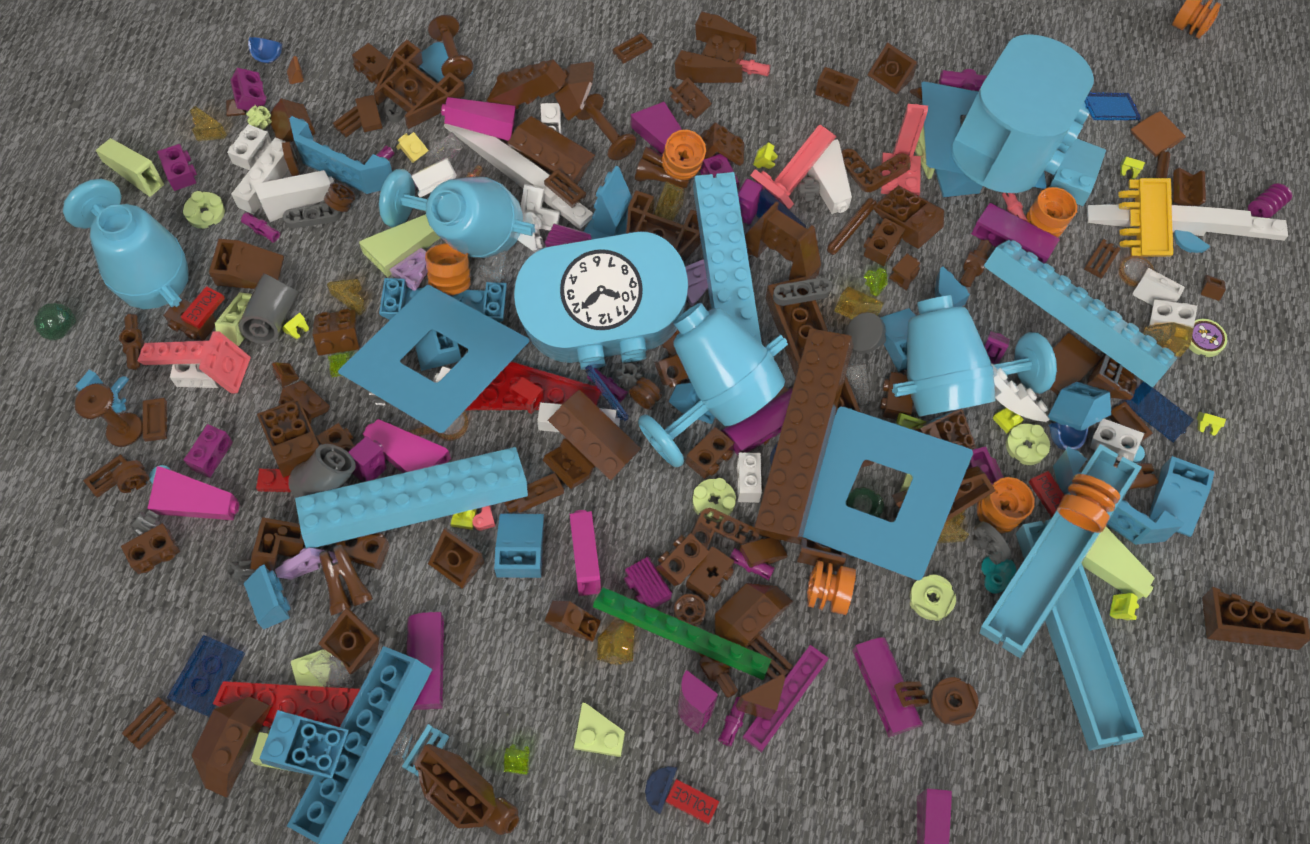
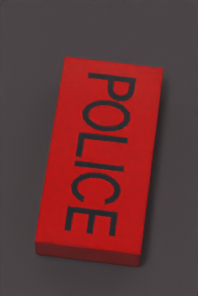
M206 286L182 314L181 319L200 329L225 299L223 294Z
M1049 471L1030 479L1029 484L1052 518L1064 494Z
M677 779L666 799V803L708 825L719 804L718 800Z

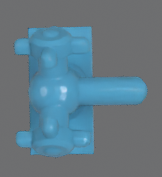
M88 370L75 387L80 392V390L88 385L95 383L103 384V382L95 372ZM125 376L119 378L110 388L114 394L112 407L116 413L126 410L124 404L126 399H118V393L129 380Z

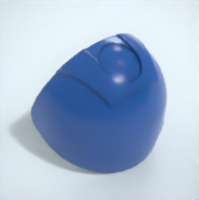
M249 37V50L252 57L258 62L273 63L281 54L282 43L263 38Z
M1058 422L1049 425L1053 442L1062 450H1066L1068 446L1075 450L1079 449L1084 444L1088 435V428L1082 431L1075 430L1067 425H1060Z

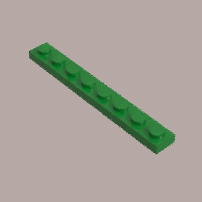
M604 587L594 600L593 607L764 680L772 659Z

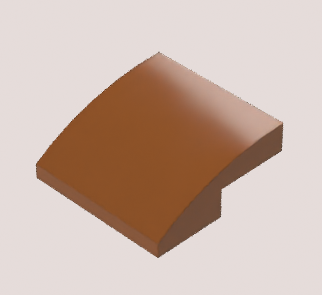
M1161 111L1146 118L1130 131L1155 158L1159 156L1161 151L1173 148L1186 138Z

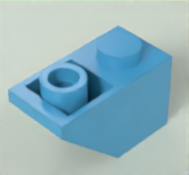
M941 267L936 277L935 298L951 295L953 306L962 307L966 304L970 294L954 278L951 272Z
M691 383L677 384L669 400L683 414L700 401ZM709 410L698 418V420L712 424L715 419Z

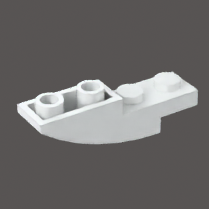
M991 363L994 371L995 398L1002 405L1016 414L1029 419L1043 422L1050 420L1046 414V411H1048L1047 406L1042 400H1036L1037 396L1031 388L1026 389L1022 383L1016 386L1012 380L1008 382L1005 372L1001 368L997 370Z

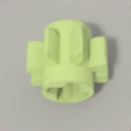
M254 105L246 113L249 116L247 119L249 125L261 128L262 130L272 122L269 119L271 116L270 112L263 106L257 107Z

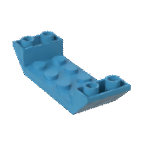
M293 116L289 118L294 141L303 164L318 171L324 170L328 176H332L366 194L381 191L384 181L392 172L390 162L386 158L373 154L363 165L360 161H354L343 153L331 150L326 145L316 143L305 120L297 119Z
M384 278L379 311L380 316L391 320L423 288H417L413 291L407 287L405 279ZM486 282L485 291L465 290L459 294L449 295L497 322H501L504 319L507 283Z
M1069 446L1053 465L1058 486L1064 495L1069 493L1068 487L1072 484L1073 477L1076 474H1081L1079 470L1087 460L1079 451ZM1121 500L1107 523V526L1135 545L1165 542L1184 525L1177 516L1165 510L1152 521L1149 516L1140 513L1124 500Z

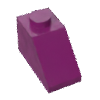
M990 331L984 347L991 363L994 365L999 364L1009 346L1010 339L1002 334Z

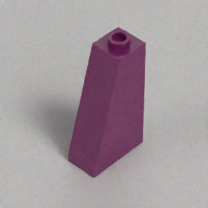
M665 102L631 114L632 129L662 155L667 139L672 133L682 130Z
M927 788L917 796V844H949L952 791Z

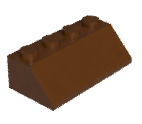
M532 116L516 128L508 141L509 146L525 158L551 174L559 169L576 185H578L596 156Z
M581 390L573 394L548 419L610 481L641 450Z

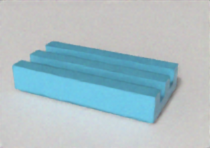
M429 724L402 765L404 769L418 777V770L416 771L415 765L413 767L410 765L429 734L433 733L427 744L433 745L437 737H440L441 739L436 747L441 749L449 739L448 735L443 734Z

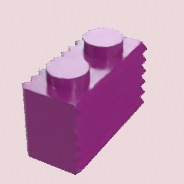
M745 179L738 192L742 223L747 224L752 223L760 208L763 190L762 184L750 179Z
M554 223L545 240V245L547 248L592 240L588 233Z
M649 556L625 569L626 577H624V581L630 590L634 589L637 593V596H635L637 602L655 609L671 599V591Z

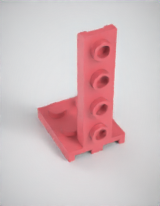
M919 104L907 105L893 153H883L882 163L898 154L904 153L910 157L911 167L906 173L882 186L881 194H889L899 185L917 196L920 195L921 156L913 155L927 116L928 106ZM884 170L881 172V175L887 176L891 172Z
M819 125L775 181L766 172L762 171L760 173L756 169L750 176L755 182L762 184L763 189L773 198L790 209L794 205L789 198L790 194L836 136L822 125Z
M214 331L209 341L145 343L137 361L143 365L200 364L199 369L228 392L238 393L251 357L220 331Z

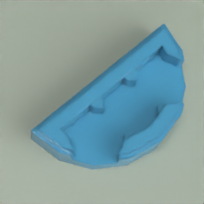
M1180 230L1173 232L1176 244L1187 252L1202 253L1210 248V245L1191 232Z

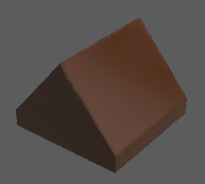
M272 363L273 373L282 388L299 379L290 363Z

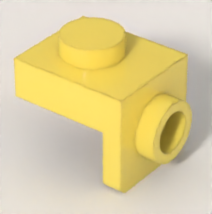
M414 132L409 136L407 133L398 139L400 143L396 146L398 150L402 149L412 163L429 151Z

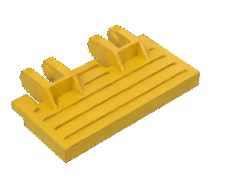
M1171 178L1129 180V189L1138 190L1120 191L1118 194L1120 198H1135V202L1120 203L1119 209L1129 210L1130 227L1139 228L1121 229V236H1136V240H1123L1120 242V247H1132L1131 257H1171L1173 255Z

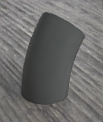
M263 273L240 320L239 330L242 335L258 344H269L277 340L284 320L299 292Z
M333 444L319 445L307 461L298 464L291 471L289 488L292 495L298 498L341 488L355 470L354 459L341 447Z

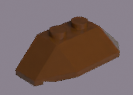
M592 61L570 64L567 68H562L567 77L561 89L556 91L554 96L568 121L584 108L583 103L587 99L593 83L594 63Z
M1104 353L1093 369L1087 385L1109 391L1110 398L1131 400L1137 386V381L1132 372Z
M746 583L715 613V635L748 648L793 601L777 586Z
M246 697L213 710L191 755L206 789L224 797L229 796L271 708L270 705L255 698Z
M426 744L414 763L416 771L418 770L424 797L458 829L484 827L497 807L493 786L459 755L431 744Z

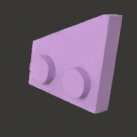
M310 547L302 549L300 554L285 560L281 566L275 569L277 577L292 580L319 569V553L325 550ZM328 551L333 559V563L337 562L335 553Z

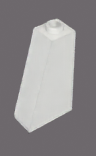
M837 139L832 141L808 171V175L814 178V182H819V193L831 214L846 211L852 199L842 152Z
M323 170L257 183L253 187L269 221L272 222L282 218L284 212L288 209L311 206L323 201L330 184L335 182L332 176L328 177Z

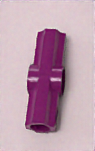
M965 69L961 72L942 70L939 84L979 91L987 76L978 75L973 69Z

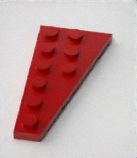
M510 362L465 410H528L525 405L523 407L518 405L514 401L513 394L509 392L512 384L518 382L521 377L543 389L544 400L541 403L562 405L578 390H581L597 406L602 395V388Z
M223 681L213 704L221 707L246 697H252L271 706L263 723L268 728H271L277 710L340 727L360 689Z

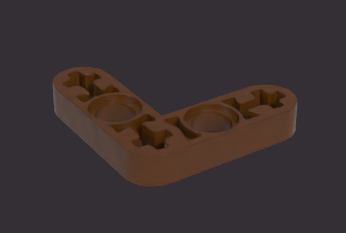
M845 149L842 151L845 170L859 187L867 193L881 188L906 173L911 167L910 157L904 153L892 157L871 170L855 150ZM856 168L864 169L861 173L854 172ZM884 170H888L891 172L887 176H882L880 174ZM865 177H867V180L872 184L866 183Z
M714 508L703 509L699 513L691 531L693 536L697 532L705 534L706 540L702 545L706 549L714 532L740 545L759 539V534L754 527ZM711 512V517L715 520H719L722 517L718 524V529L715 528L717 523L710 521L708 524L706 523V518L703 517L704 514L707 515ZM726 521H731L734 525V531L730 534L723 530V524ZM739 526L742 527L740 531L743 533L751 531L753 540L746 542V537L741 534L736 538L735 535L739 531ZM689 545L684 546L685 553L687 555L692 553V548Z

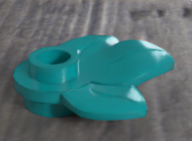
M989 556L985 557L981 564V570L986 576L984 579L985 588L994 594L1004 591L1015 576L1016 565L1014 562L1007 559L996 565L990 560Z

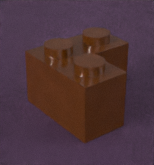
M262 517L252 552L250 569L257 570L260 566L265 565L269 571H274L278 554L290 557L300 554L305 544L300 524Z

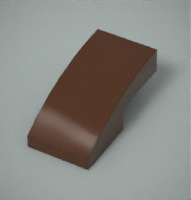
M773 538L753 541L740 547V551L749 568L765 562L769 565L788 557L780 541Z

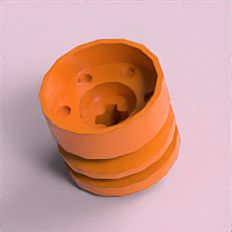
M1186 0L1172 26L1183 31L1189 24L1191 25L1189 34L1192 35L1197 28L1199 31L1195 37L1200 39L1217 18L1221 4L1217 2L1213 9H1210L1209 7L1213 0H1209L1205 5L1201 4L1203 0Z
M679 130L671 134L667 139L662 156V166L669 176L677 180H689L695 177L700 171L706 154V147L702 137L690 130Z
M1057 187L1046 188L1041 191L1025 217L1028 223L1058 238L1077 213V203L1074 197L1064 189Z
M447 243L435 245L428 249L425 253L428 285L447 295H455L467 290L471 282L468 253L465 255L453 249Z
M1076 474L1072 479V484L1068 487V492L1071 495L1063 496L1057 507V512L1064 519L1082 529L1101 533L1110 519L1107 512L1114 511L1115 504L1120 500V494L1111 485L1100 479L1085 474Z
M1005 477L1000 478L993 484L995 492L977 503L979 520L989 523L999 533L1012 531L1034 509V496L1031 489L1017 478Z
M817 560L808 582L807 606L814 608L818 598L819 609L823 610L826 601H831V612L846 615L852 599L856 569L840 566L837 574L834 575L832 574L833 565L831 563H828L826 571L822 572L823 561Z

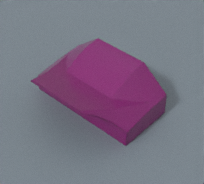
M986 446L972 450L973 455L967 469L979 466L992 485L1000 478H1004L996 459L990 456Z

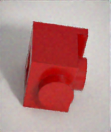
M521 377L518 382H514L510 387L509 392L513 394L514 401L522 407L525 405L530 414L544 400L543 389L524 377Z

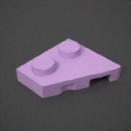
M420 248L390 269L392 276L398 279H405L406 285L415 291L428 273L425 261L426 251Z
M704 259L685 267L688 278L686 298L691 306L708 289Z

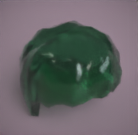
M57 303L45 304L39 308L34 318L36 331L42 338L51 341L64 338L71 327L76 324V317L72 310L63 304Z
M867 487L855 488L849 493L846 500V506L880 518L885 509L883 497Z

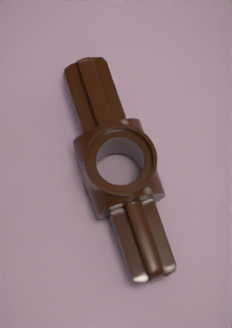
M987 239L981 240L977 249L972 252L970 251L963 268L965 272L960 280V284L965 288L971 287L975 277L982 275L985 269L984 264L988 260L987 254L992 246Z
M129 313L124 317L125 329L120 333L119 340L127 357V368L137 370L140 367V363L137 360L145 342L142 339V331L138 329L137 315Z
M698 653L702 658L699 664L708 680L716 681L726 697L734 696L738 689L728 675L730 667Z

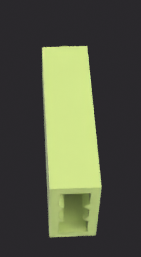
M110 138L96 149L103 163L149 197L164 186L152 161Z
M425 214L363 239L359 244L363 254L389 277L392 267L418 249L422 248L425 250L439 240L440 237L429 226Z
M1105 527L1082 562L1083 567L1124 594L1133 593L1138 597L1137 601L1142 597L1147 598L1153 590L1151 584L1155 578L1117 537Z

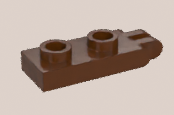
M553 473L527 484V497L506 501L504 504L507 506L509 513L516 510L523 512L564 494V489L556 474Z

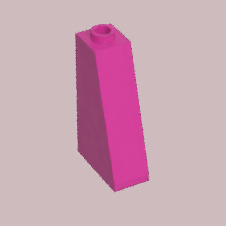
M447 97L446 104H442L441 115L445 116V124L509 141L513 133L515 106Z
M379 419L369 424L363 433L364 438L367 436L372 441L377 440L383 446L385 459L402 473L444 464L451 459L449 451L445 447Z
M157 466L148 509L158 515L234 520L235 514L239 511V501L232 493Z
M578 510L570 514L579 596L599 594L601 584L592 511Z

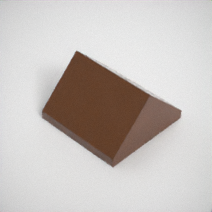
M887 43L867 75L897 95L913 79L918 62Z
M281 98L270 113L269 119L272 121L270 124L276 138L285 142L294 141L289 119L291 116L305 120L309 125L311 134H316L303 104Z
M447 528L443 529L428 562V565L462 589L484 564L480 551Z
M803 537L797 562L815 566L817 560L823 561L824 569H826L828 563H831L833 571H838L839 567L845 563L846 553Z
M345 608L318 644L349 674H353L377 654L380 638L349 608Z
M782 674L742 695L736 704L737 710L770 720L778 709L785 676Z

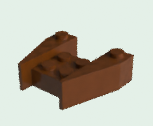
M701 12L695 23L696 40L706 42L707 45L701 55L684 50L680 51L674 63L676 78L684 81L688 77L693 83H742L743 69L740 61L744 59L746 53L757 54V37L718 15Z
M406 40L394 51L374 90V96L377 105L388 97L407 112L405 115L406 127L410 129L440 114L442 104H446L447 97L462 99L465 96L464 82L450 72L436 84L417 68L423 63L421 50L409 40Z
M636 190L628 206L626 234L633 232L656 234L668 241L676 249L684 262L701 244L697 211L690 210L684 225L653 215L654 196Z
M776 201L745 235L747 254L758 258L768 247L780 253L786 260L793 262L789 280L805 276L807 280L815 279L819 275L821 267L815 227L811 225L809 229H806L779 211V203Z

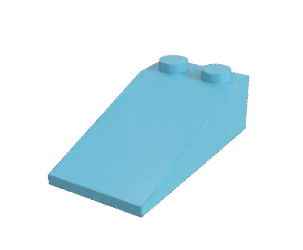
M1076 138L1073 145L1066 151V155L1055 172L1049 188L1057 187L1064 189L1074 197L1078 205L1084 206L1097 179L1106 149Z

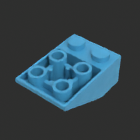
M615 166L612 172L609 171L607 173L604 186L598 188L596 192V197L598 198L594 204L596 210L592 216V220H594L593 229L609 236L616 235L628 214V206L632 199L618 166Z
M909 308L880 317L886 328V342L884 346L898 372L907 369L908 321L916 316Z
M1172 456L1161 468L1159 483L1156 487L1149 518L1154 521L1164 510L1172 513L1184 523L1177 532L1191 537L1210 492L1214 471Z
M500 514L494 565L497 577L542 578L544 514Z
M277 710L259 759L262 764L332 779L349 730Z

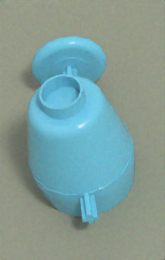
M396 169L388 175L380 192V216L386 225L393 228L405 223L413 208L426 211L429 226L453 249L465 255L468 253V257L487 258L507 252L517 242L520 234L533 236V233H535V224L523 222V213L519 201L503 184L487 177H465L447 180L438 184L430 193L429 198L424 199L415 196V183L412 175L405 169Z
M104 179L89 180L73 189L64 201V217L74 227L90 228V239L95 259L108 289L132 307L152 309L169 304L171 307H178L180 305L179 302L182 301L179 295L183 292L188 282V265L177 238L139 206L120 204L122 198L120 189L112 181Z
M951 295L918 302L920 315L912 317L908 321L907 328L908 382L893 384L892 393L895 394V397L911 394L918 416L995 402L993 366H991L990 358L969 311L965 307H954ZM1028 332L1020 337L1015 346L1014 361L994 364L997 370L1001 368L1006 375L1017 373L1023 386L1027 389L1031 388L1034 393L1042 394L1049 390L1056 378L1057 365L1053 348L1048 340L1039 333Z
M702 303L694 305L677 318L673 324L680 333L674 339V347L700 401L665 430L649 415H642L638 419V425L645 437L670 465L680 467L684 463V457L673 439L708 410L724 426H732L756 413L779 393L784 386L785 379L773 356L788 345L787 340L782 335H779L764 347L725 311L720 308L707 311Z

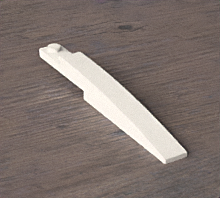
M449 124L444 125L446 129L523 189L525 184L545 188L543 201L554 210L560 211V214L577 228L581 229L592 219L593 213L581 203H576L575 207L571 208L544 185V180L550 176L496 137Z
M1119 204L1087 206V223L1139 228L1130 227L1129 210L1119 209ZM1172 205L1173 232L1175 230L1188 231L1199 236H1204L1206 232L1283 241L1288 237L1286 220L1252 217L1251 211Z

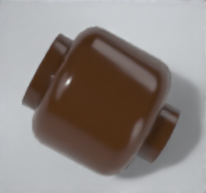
M495 798L497 807L485 826L498 835L509 834L518 825V809L505 798Z

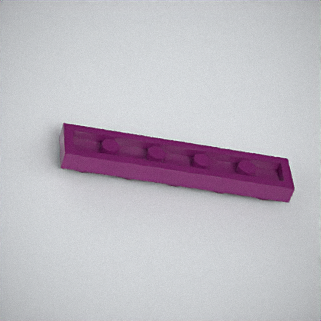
M809 645L785 678L776 713L770 720L757 717L744 734L743 739L762 753L829 658Z

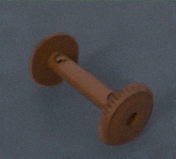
M440 15L430 22L428 33L431 38L443 41L448 58L441 66L442 74L445 77L450 72L458 79L463 80L471 74L474 67L469 57L458 54L453 38L459 32V22L453 16Z
M590 94L583 103V110L576 117L582 121L592 118L612 143L607 154L611 160H621L627 157L635 148L636 137L630 133L620 136L600 112L604 104L602 95Z
M95 383L80 390L74 402L76 412L82 418L90 420L102 417L108 423L105 436L112 445L125 447L133 444L140 438L143 431V423L140 417L131 412L118 415L111 407L112 403H114V394L108 386Z

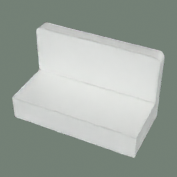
M448 158L412 174V178L419 189V198L432 192L438 184L455 179L457 176Z
M1148 268L1135 288L1133 295L1153 306L1154 299L1177 302L1185 287Z

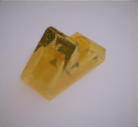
M196 106L190 110L193 117L192 121L196 125L192 131L197 141L225 139L227 137L222 124Z
M358 279L327 283L330 294L351 310H355L359 316L366 311L363 305L364 300L357 294L362 290Z
M965 510L945 522L937 543L964 542L967 539L969 533L959 527L966 518L963 515Z

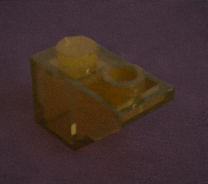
M847 286L842 292L834 311L850 319L865 312L879 316L884 303Z
M1171 322L1145 326L1143 334L1153 337L1157 341L1156 344L1162 348L1170 349L1175 356L1181 357L1191 345L1194 328Z
M622 619L614 620L598 637L597 660L614 665L633 662L634 625Z

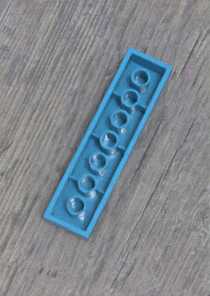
M383 646L340 728L347 729L349 732L333 778L313 776L287 827L318 844H342L432 671L431 668L415 658Z

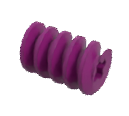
M1275 183L1248 205V211H1251L1252 217L1271 218L1291 201L1292 192L1287 186Z

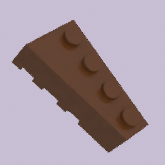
M554 59L528 65L520 69L516 68L513 71L502 72L498 75L497 81L486 102L515 106L516 110L519 108V104L524 102L530 104L538 96L543 98L560 90L567 75Z
M979 466L966 470L946 521L996 491ZM908 490L891 495L899 508H901Z
M1211 587L1202 597L1207 639L1299 650L1310 641L1308 618L1279 608L1274 610L1264 606V603L1257 601L1253 603L1241 599L1239 595L1233 593L1229 595L1220 592L1221 589Z

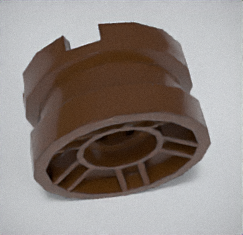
M331 183L328 192L324 196V201L328 206L337 211L348 212L356 195L352 189L343 184Z
M643 377L629 390L633 400L647 410H651L655 406V402L662 398V394L659 395L660 389L649 379Z
M137 460L119 465L112 473V477L122 493H131V490L134 488L138 490L147 484L146 480L149 481L150 479L143 464Z
M685 594L679 597L674 606L675 618L696 627L704 621L706 608L700 597L693 594ZM688 608H691V611H693L692 615L686 614Z

